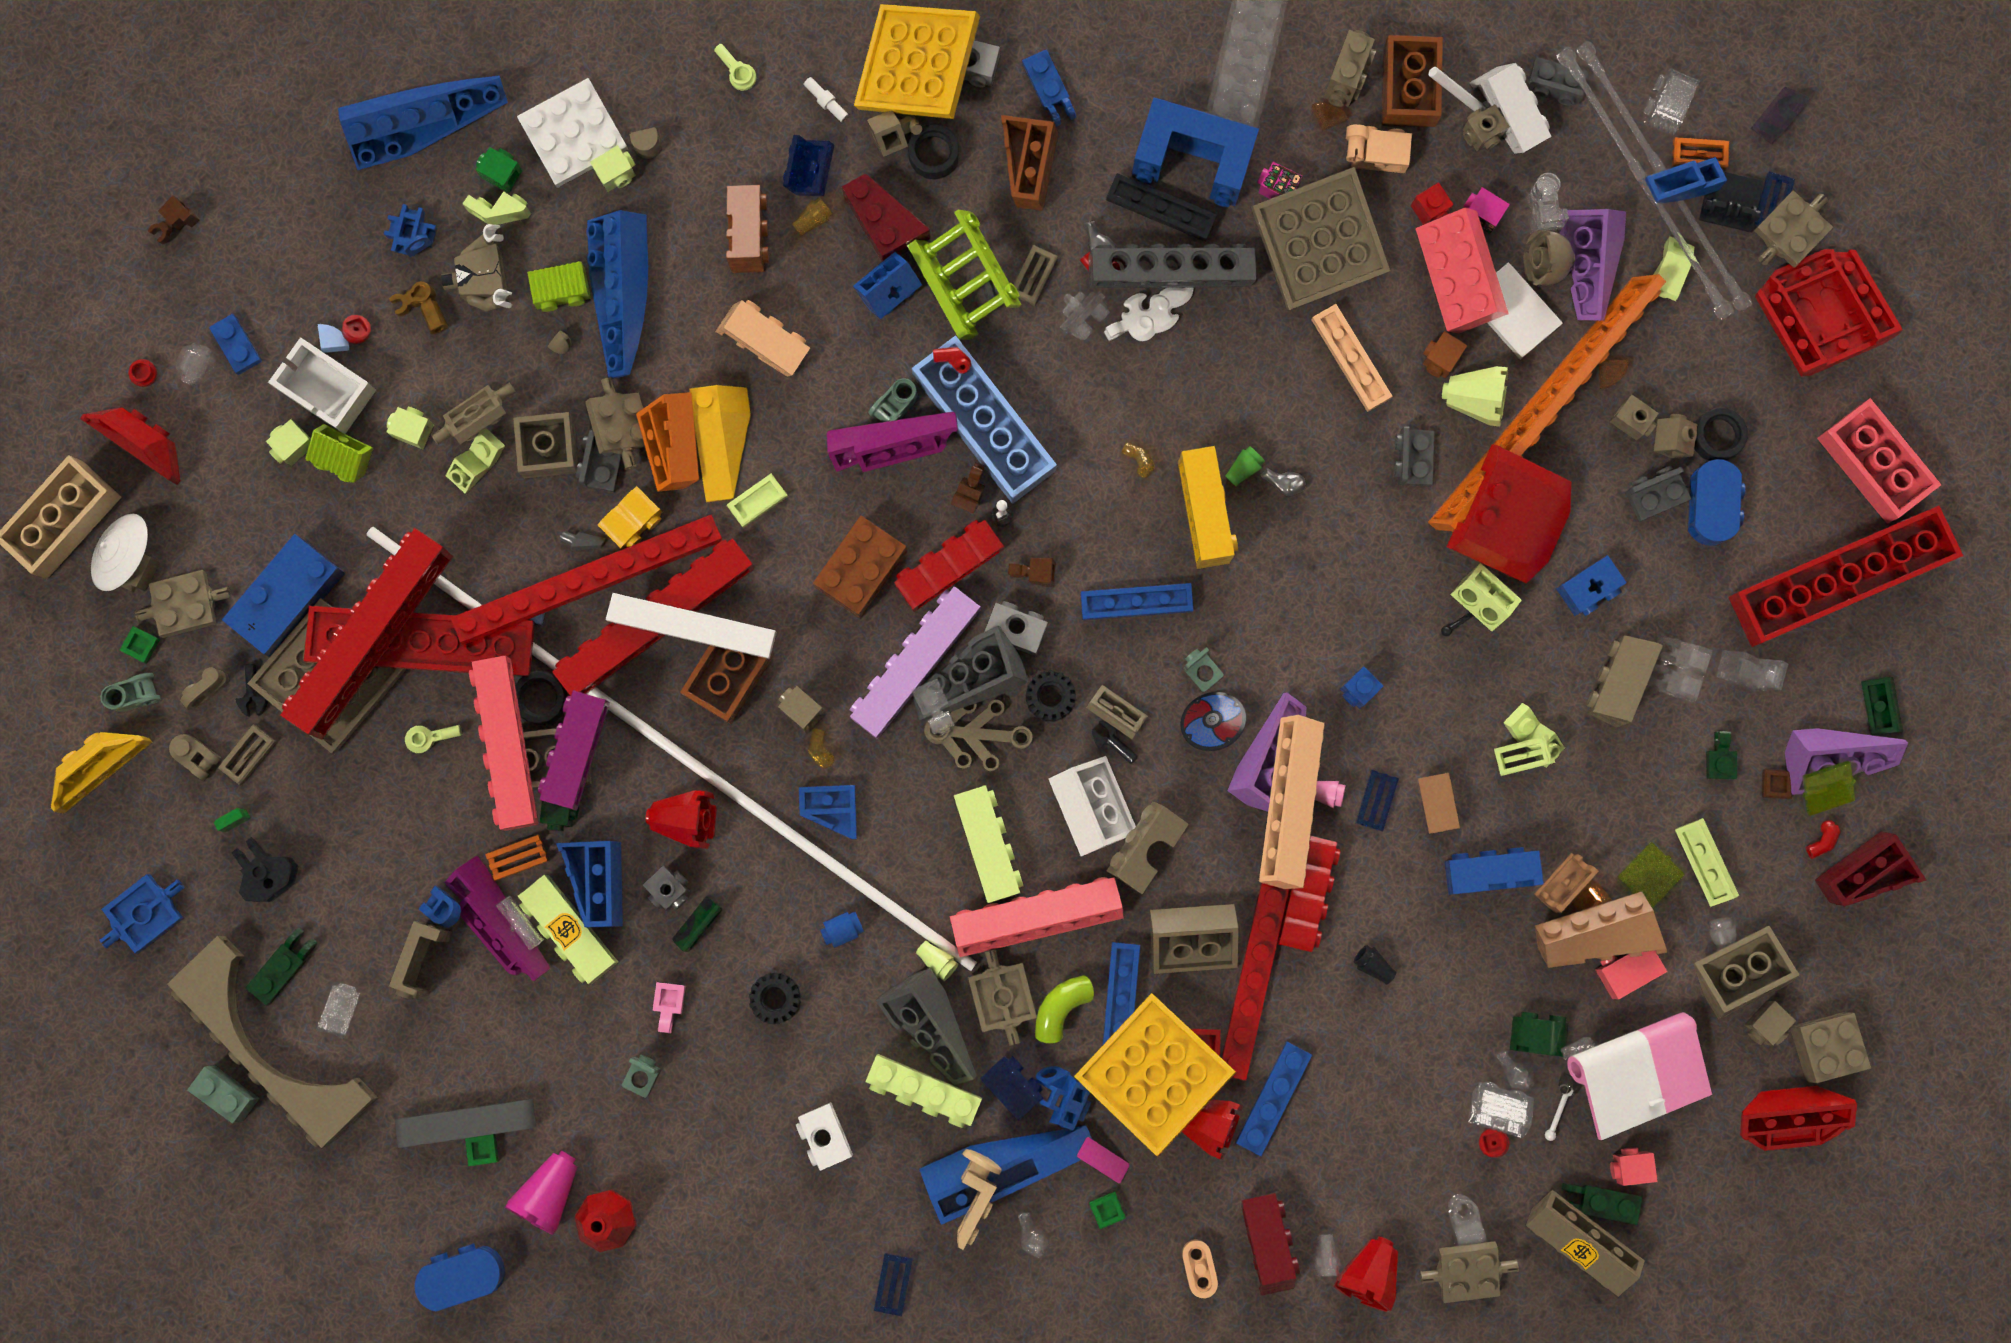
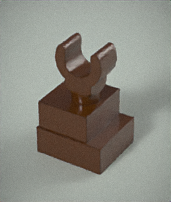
M172 195L158 210L166 220L159 224H153L148 229V232L155 235L158 231L162 230V235L157 241L161 244H166L174 227L180 231L185 225L193 227L200 220L181 200Z
M975 462L968 479L963 477L959 483L951 505L974 514L980 504L985 485L979 483L985 470V465Z
M1030 558V566L1009 564L1008 575L1016 578L1029 577V582L1033 585L1054 587L1056 562L1053 558Z

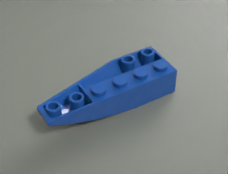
M500 76L445 82L392 93L340 107L338 112L339 120L357 170L411 156L503 106L508 101Z
M619 210L587 220L586 230L590 283L608 378L611 377L612 379L630 375L643 327L648 285L647 215Z
M1083 1125L1075 1127L1074 1131L1061 1129L975 1144L921 1167L919 1170L929 1198L942 1225L965 1215L978 1192L976 1189L963 1183L961 1179L970 1162L962 1154L966 1149L976 1151L988 1157L1002 1169L1000 1175L990 1171L987 1177L997 1187L989 1201L991 1203L1080 1161L1081 1159L1077 1157V1154L1087 1137L1092 1139L1087 1126Z

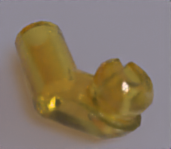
M1126 441L1121 454L1136 460L1139 466L1137 469L1139 476L1143 478L1149 477L1151 471H1154L1155 468L1149 451Z
M813 728L808 754L817 766L821 768L831 767L834 763V756L823 745L826 731Z

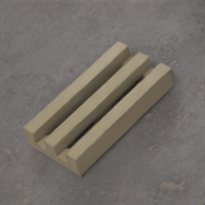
M1035 245L1032 246L1014 283L1019 292L1018 298L1020 300L1027 301L1035 306L1058 259L1057 255ZM1037 253L1041 256L1024 291L1021 292L1019 288ZM1045 259H1050L1033 296L1028 295Z
M1103 685L1086 707L1131 739H1133L1148 717ZM1100 697H1103L1104 699H1106L1107 701H1109L1110 703H1112L1114 706H1112L1111 704H1109L1108 702H1106L1105 700H1103V699L1100 698ZM1123 712L1134 718L1136 721L1125 715Z
M253 724L218 769L242 786L277 741ZM257 734L259 737L232 770L228 769L248 742ZM265 740L266 743L264 744V746L259 750V752L246 766L242 773L239 776H237V773L241 770V768L245 765V763L250 759V757L254 754V752Z

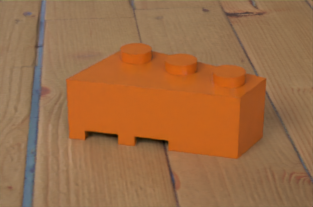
M692 393L663 394L636 413L657 492L685 489L699 480Z

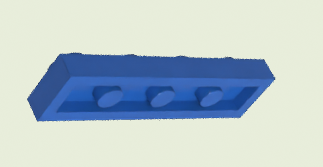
M1191 583L1080 592L1082 620L1193 612Z
M1115 942L1111 944L1103 1045L1134 1013L1140 945Z
M1287 1041L1285 1042L1235 1141L1236 1144L1262 1156L1312 1054Z

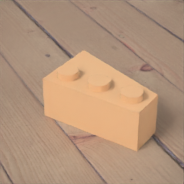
M741 300L733 304L715 332L721 336L724 333L737 341V346L742 349L747 348L757 355L758 359L785 376H792L810 347L805 345L806 340L795 332L790 334L782 329L783 323L772 316L767 318L760 313L761 308L749 300L746 303Z

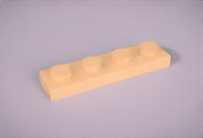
M1337 304L1312 317V322L1366 411L1369 412L1393 397Z

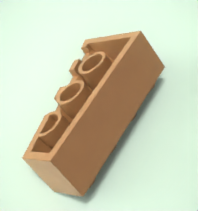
M1643 892L1535 925L1538 950L1548 968L1586 963V959L1592 958L1601 959V961L1613 960L1612 956L1630 954V957L1642 956V952L1655 950L1656 954L1667 953L1654 911Z

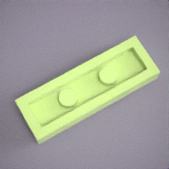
M1699 819L1675 829L1710 907L1738 897L1739 894L1704 819Z

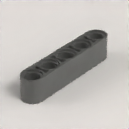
M533 1099L395 1119L398 1148L535 1128L536 1120Z

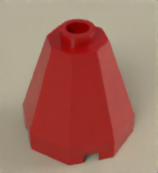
M694 790L655 801L646 811V823L650 826V830L689 847L708 849L710 844L706 843L707 839H713L715 835L717 808L716 805L710 804V799H715L714 794L708 791Z
M1210 1100L1185 1127L1182 1133L1209 1155L1223 1159L1225 1153H1222L1221 1150L1223 1147L1229 1148L1240 1116L1235 1114V1111H1241L1243 1105L1233 1101Z
M612 1189L588 1195L575 1215L580 1241L598 1252L623 1247L637 1225L633 1214L632 1202Z
M1379 1236L1377 1240L1370 1239L1338 1275L1333 1287L1350 1298L1353 1295L1362 1300L1360 1303L1383 1312L1391 1311L1396 1299L1398 1251L1393 1248L1394 1243Z

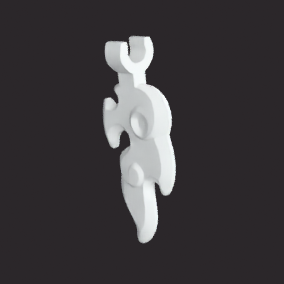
M1193 288L1163 289L1159 294L1151 297L1149 309L1142 308V301L1146 299V294L1138 293L1131 296L1124 302V306L1129 308V312L1122 313V321L1115 322L1106 327L1104 333L1108 341L1119 337L1129 331L1134 339L1147 341L1156 333L1170 329L1179 319V315L1171 314V310L1187 303L1193 294Z

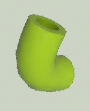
M1082 975L1068 979L1058 984L1046 995L1039 1007L1036 1018L1035 1037L1037 1040L1043 1043H1057L1062 1040L1064 1021L1068 1013L1073 1008L1093 1000L1094 989L1087 976Z

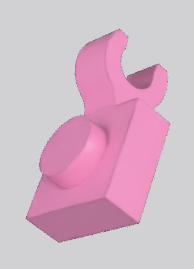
M656 983L653 1011L661 1012L658 1032L672 1033L673 1013L682 1014L686 986Z

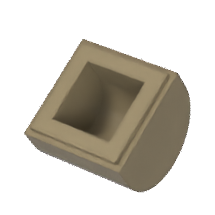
M655 127L629 134L631 143L640 157L651 159L659 154L661 141Z

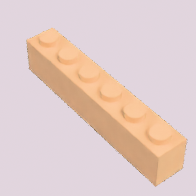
M1301 715L1282 717L1280 719L1259 878L1261 883L1283 889L1303 888L1323 742L1324 723Z

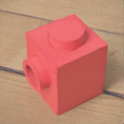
M1638 1147L1622 1148L1621 1154L1613 1155L1614 1162L1610 1163L1612 1178L1616 1179L1618 1184L1626 1186L1658 1182L1654 1153L1649 1151L1639 1152Z

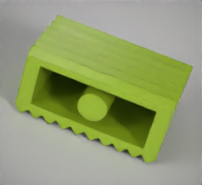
M581 261L527 272L533 304L543 312L557 310L558 305L567 303L569 306H580L585 303L584 300L591 299L586 270Z
M323 424L313 430L305 459L313 463L317 469L330 471L338 475L340 480L354 483L365 475L373 447Z

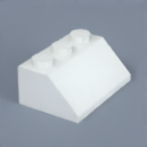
M1106 756L1072 767L1049 778L1080 856L1123 840L1132 829H1135V823Z

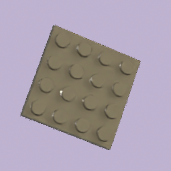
M1355 167L1251 206L1287 310L1390 271Z
M321 598L314 605L320 607H332ZM308 613L247 683L281 712H283L282 705L290 695H295L301 687L299 685L301 678L306 672H311L317 664L304 662ZM374 667L323 740L311 737L335 755L407 669Z

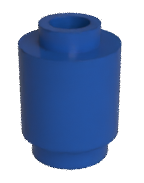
M845 912L823 922L825 928L820 930L826 945L832 943L834 948L858 938V934L864 932L856 912L850 914Z

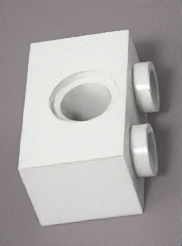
M831 1102L798 1117L800 1123H797L796 1127L801 1139L807 1138L811 1148L807 1150V1154L813 1167L818 1165L821 1171L853 1156ZM823 1129L830 1133L831 1140L829 1144L821 1145L816 1141L815 1135L818 1130Z

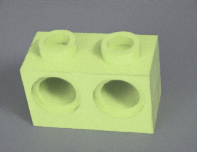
M1481 563L1467 574L1450 594L1491 631L1504 622L1522 601Z

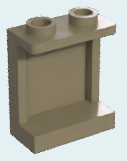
M413 921L389 987L397 989L396 995L407 999H419V996L429 994V989L416 985L431 940L449 942L453 931L428 922Z

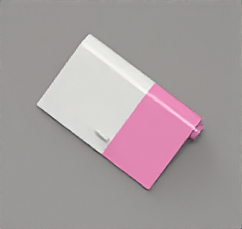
M1684 1012L1678 1013L1568 1058L1567 1065L1570 1075L1577 1083L1585 1085L1598 1140H1604L1712 1095L1696 1031L1697 1024L1691 1016Z

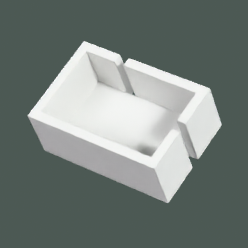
M300 337L286 357L298 367L297 370H292L282 362L268 383L338 431L346 434L376 392V389L367 381Z

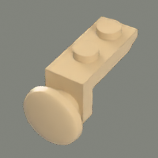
M969 1149L962 1153L970 1162L961 1179L963 1183L976 1189L978 1192L957 1231V1244L962 1250H964L966 1244L972 1245L979 1232V1229L975 1228L980 1218L986 1219L993 1204L989 1201L997 1187L995 1183L987 1179L990 1171L998 1175L1002 1171L1001 1167L994 1161Z

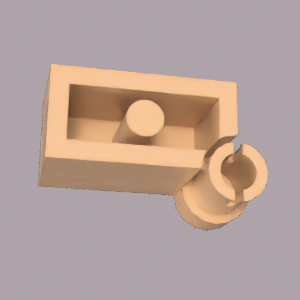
M1349 125L1346 130V139L1348 140L1346 160L1352 162L1351 168L1405 173L1410 162L1412 133H1405L1402 129L1381 131L1373 126Z

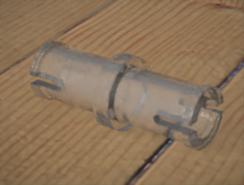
M511 895L496 905V908L499 909L511 925L509 927L512 932L516 931L529 951L545 940L529 921L531 919L528 914L524 915Z

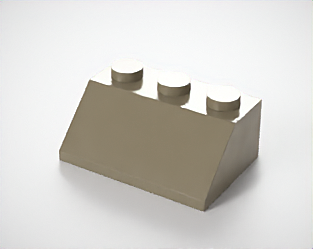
M1625 635L1618 638L1617 641L1613 640L1607 652V655L1610 656L1607 666H1602L1597 676V681L1600 682L1597 691H1592L1587 700L1586 706L1590 707L1587 715L1615 727L1631 723L1663 645Z
M1234 904L1150 910L1154 974L1238 968V923Z
M1770 926L1694 963L1703 994L1718 1020L1793 983L1799 977L1798 971Z

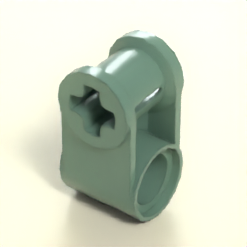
M906 378L898 379L874 403L868 414L877 417L881 422L903 419L907 411L917 401L918 393L915 384ZM903 387H908L912 390L911 396L907 399H901L897 396L898 391Z
M153 673L139 674L128 680L109 685L103 689L100 696L101 702L106 708L117 712H126L161 701V697L156 694L152 681L155 678ZM121 692L122 701L114 705L113 696Z

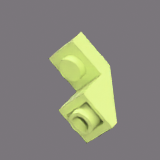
M503 192L494 206L481 197L476 200L470 195L463 202L468 212L487 224L497 225L527 219L531 215L526 207L527 202L517 194H513L511 197Z
M1669 236L1664 244L1663 259L1653 275L1659 274L1666 281L1660 289L1661 293L1659 296L1676 301L1693 262L1694 246Z
M482 429L475 437L469 450L454 458L446 477L465 494L468 493L497 462L505 445L488 429Z
M1523 703L1504 722L1513 738L1518 742L1548 736L1549 741L1547 743L1548 747L1551 746L1552 752L1550 754L1551 758L1554 757V760L1565 749L1556 733L1542 725L1531 708ZM1536 744L1524 748L1530 752L1541 749V746ZM1543 754L1534 756L1538 761L1544 760Z

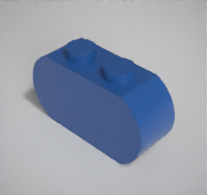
M1726 460L1709 461L1695 470L1690 476L1691 500L1689 501L1688 532L1701 544L1708 546L1719 545L1735 536L1743 525L1744 511L1740 509L1741 500H1743L1745 495V484L1742 483L1740 470L1731 462Z
M473 1243L458 1248L459 1254L448 1257L447 1252L431 1257V1263L422 1267L416 1276L415 1293L419 1302L427 1309L436 1312L493 1293L500 1287L505 1276L504 1262L499 1253L488 1246L476 1248Z

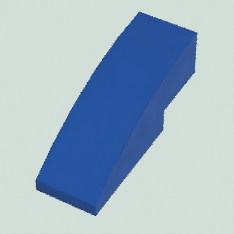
M1714 157L1696 163L1694 160L1647 176L1645 181L1656 203H1668L1719 191L1726 183L1727 178L1717 158Z

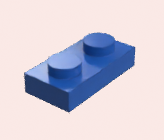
M234 314L209 327L237 375L262 362Z

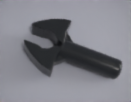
M255 664L245 665L246 694L243 698L235 699L239 709L247 717H250L249 704L252 700L257 704L256 714L258 716L263 714L268 704V700L247 684L256 674Z
M1099 721L1103 727L1107 728L1110 738L1101 737L1092 729V736L1097 748L1100 749L1103 745H1110L1130 764L1134 763L1137 755L1117 738V729L1106 721Z

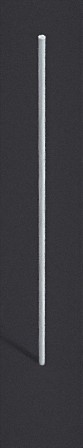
M371 527L367 532L368 537L394 556L401 548L400 545L375 527ZM441 575L434 583L469 610L481 606L479 602ZM533 642L532 655L552 670H555V665L559 660ZM595 687L587 693L610 702L608 710L936 947L954 956V960L965 968L972 971L977 964L969 956L959 957L956 946Z

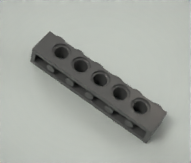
M1134 244L1125 245L1122 248H1112L1111 245H1098L1092 248L1088 256L1090 288L1251 287L1256 281L1255 248H1247L1245 244L1231 245L1230 248H1220L1217 244H1208L1203 246V248H1193L1190 244L1178 245L1176 248H1166L1162 244L1151 245L1149 248H1139L1138 245ZM1112 261H1120L1124 265V270H1116L1112 266ZM1139 261H1147L1151 265V270H1143L1139 266ZM1166 261H1174L1178 266V270L1169 269ZM1193 261H1201L1204 264L1205 269H1196L1193 265ZM1220 261H1228L1232 269L1226 270L1222 268Z

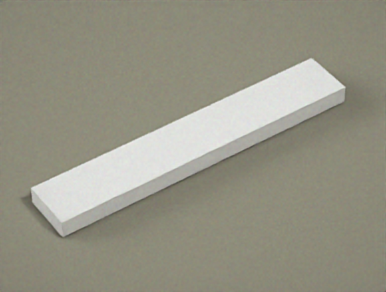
M616 593L612 594L606 616L608 622L770 659L776 636L775 630Z

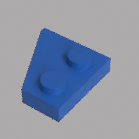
M855 785L799 787L800 816L850 839H857Z

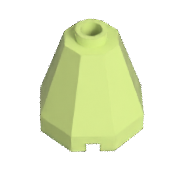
M1496 366L1450 376L1449 383L1444 382L1442 399H1447L1446 404L1452 409L1487 425L1500 427L1507 386L1504 385L1505 380L1508 379V367Z

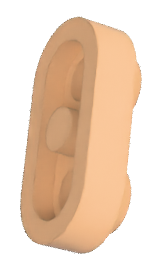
M1190 1240L1182 1249V1258L1189 1288L1199 1298L1211 1297L1217 1290L1218 1280L1210 1248L1201 1240ZM1192 1250H1201L1200 1258L1193 1259L1191 1257ZM1199 1278H1207V1286L1199 1287L1197 1284Z

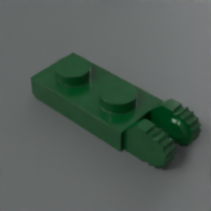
M300 928L293 931L285 943L280 945L245 987L266 1006H269L303 966L306 962L305 959L317 945L315 940L310 939L296 954L292 947L304 934V931Z
M1568 1183L1562 1184V1189L1566 1192L1582 1194L1581 1204H1576L1572 1201L1568 1202L1583 1214L1638 1225L1642 1196L1584 1185L1583 1187Z

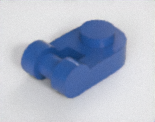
M434 886L430 892L432 894L427 902L422 903L419 910L434 923L444 928H449L459 920L461 907L447 892L438 886Z

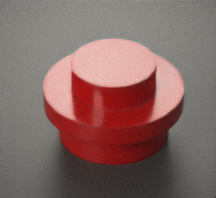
M140 359L131 364L128 375L135 385L146 387L156 380L157 369L149 360Z

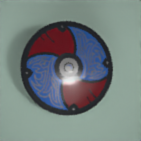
M1223 692L1206 693L1195 698L1185 708L1180 722L1181 732L1185 740L1196 749L1202 751L1221 750L1232 745L1242 735L1246 726V712L1241 702L1230 694Z

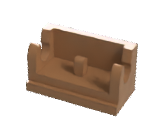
M1445 773L1418 778L1429 834L1460 829L1450 774Z
M1571 853L1544 882V885L1534 893L1554 913H1562L1599 872L1594 866L1587 865L1582 860L1583 857L1578 854L1573 855Z

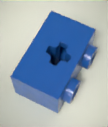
M894 252L853 287L866 307L881 319L891 313L904 299L913 295L915 290L922 284L909 263Z
M1607 555L1556 589L1574 616L1581 612L1586 616L1599 608L1596 603L1605 597L1609 601L1622 593L1620 587L1627 582ZM1596 584L1598 588L1590 593L1588 588Z

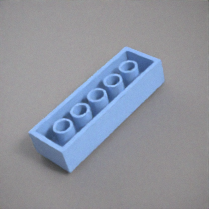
M955 335L939 348L957 347L961 349L971 360V368L967 373L961 374L957 372L949 362L934 363L933 353H931L912 368V375L941 413L955 412L958 425L957 434L979 462L986 466V471L1010 502L1014 504L1055 473L1057 464Z

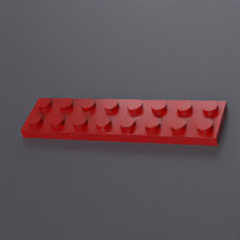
M309 606L304 662L317 663L316 658L324 648L328 649L334 641L333 634L342 624L345 625L351 617L349 615L351 608ZM413 613L375 665V667L469 673V670H473L472 662L507 656L511 659L514 676H529L531 672L535 622L533 620H525L462 646L451 621V617L456 615Z

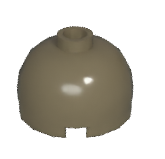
M1548 230L1533 232L1526 243L1531 244L1529 252H1524L1523 255L1524 272L1527 280L1533 281L1535 286L1554 285L1564 280L1575 262V255L1570 242L1565 236L1557 232Z

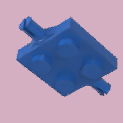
M146 874L101 909L110 920L113 930L99 939L100 943H103L102 945L105 948H109L114 942L121 939L129 945L135 954H139L184 919L174 906L172 897L185 889L184 885H180L182 883L176 879L166 889H163L157 884L151 874Z

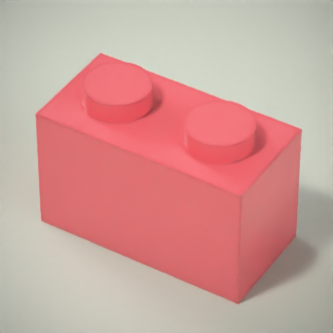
M1656 951L1642 952V956L1630 957V954H1623L1618 957L1615 955L1612 956L1613 960L1600 961L1602 966L1595 969L1612 999H1620L1667 972Z

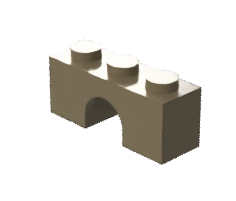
M1152 802L1142 812L1141 820L1135 829H1132L1126 836L1125 844L1121 850L1112 857L1107 872L1131 889L1143 894L1158 872L1147 861L1149 847L1157 841L1174 847L1189 824L1165 806Z

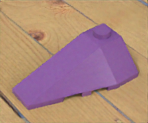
M1611 209L1561 210L1560 234L1565 236L1570 242L1575 255V262L1570 271L1574 281L1571 293L1577 320L1604 321L1625 238V211Z
M1283 693L1239 763L1227 790L1246 805L1267 812L1269 810L1280 719L1294 715L1306 717L1307 707L1289 693Z
M1818 728L1793 730L1785 750L1786 766L1791 780L1792 795L1818 793L1826 790L1825 784L1840 780L1841 784L1850 782V777L1864 771L1865 774L1871 775L1898 766L1908 742L1903 739Z

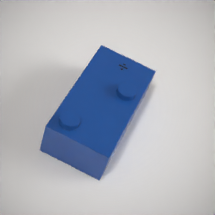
M294 534L224 616L222 621L261 653L270 657L309 612V606H314L320 598L324 599L345 572L304 539Z

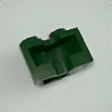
M1521 1012V1017L1513 1016L1510 1050L1565 1057L1569 1024L1566 1023L1567 1017L1549 1015L1548 1021L1538 1019L1537 1013Z

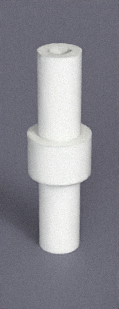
M811 77L804 82V86L817 98V103L824 110L828 109L841 123L848 118L849 114L835 101L836 98L828 90L825 91Z

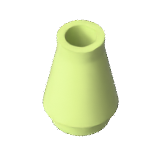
M925 941L916 951V954L929 969L931 968L937 979L947 980L958 967V963L954 961V956L933 946L928 941Z

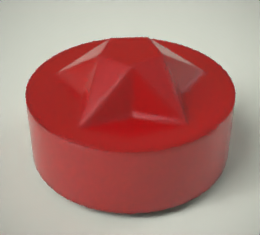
M351 315L344 320L342 335L348 342L361 344L369 338L371 326L366 318L360 315Z
M1487 1129L1480 1136L1479 1146L1486 1156L1502 1157L1509 1149V1138L1502 1130Z

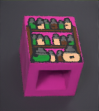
M1273 162L1269 170L1263 169L1257 183L1261 184L1258 193L1271 199L1295 190L1300 184L1302 175Z
M1482 187L1477 195L1471 193L1463 207L1477 211L1482 229L1491 234L1510 204Z

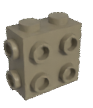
M1360 30L1348 31L1323 97L1328 99V102L1334 106L1343 107L1345 105L1349 107L1351 100H1357L1376 53V50L1372 49L1375 39L1371 38L1366 32Z

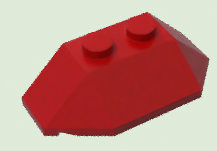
M120 407L87 413L81 416L80 419L169 481L176 485L179 484L181 479L176 446L174 442L167 438L170 435L168 431L157 424L153 428L145 422L148 418L136 409H133L130 413Z
M1819 1086L1761 1091L1742 1111L1740 1135L1744 1140H1748L1764 1151L1822 1145L1837 1137L1845 1129L1849 1130L1855 1127L1857 1102L1854 1099Z

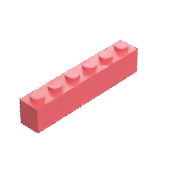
M500 656L472 662L473 670H469V677L472 687L476 686L477 697L474 698V707L476 713L481 715L482 725L478 726L481 742L486 744L487 753H483V761L486 770L490 769L491 781H488V790L490 797L495 798L496 808L492 810L494 823L496 826L499 825L500 830L504 831L539 825L511 659L507 656Z
M1101 877L1095 879L1092 883L1084 885L1071 884L1065 889L1055 892L1046 890L1040 892L1038 896L1029 898L1017 897L1008 903L1000 905L998 903H991L984 906L983 909L975 911L962 910L957 912L956 915L950 916L959 957H964L1124 919L1115 877L1109 879Z

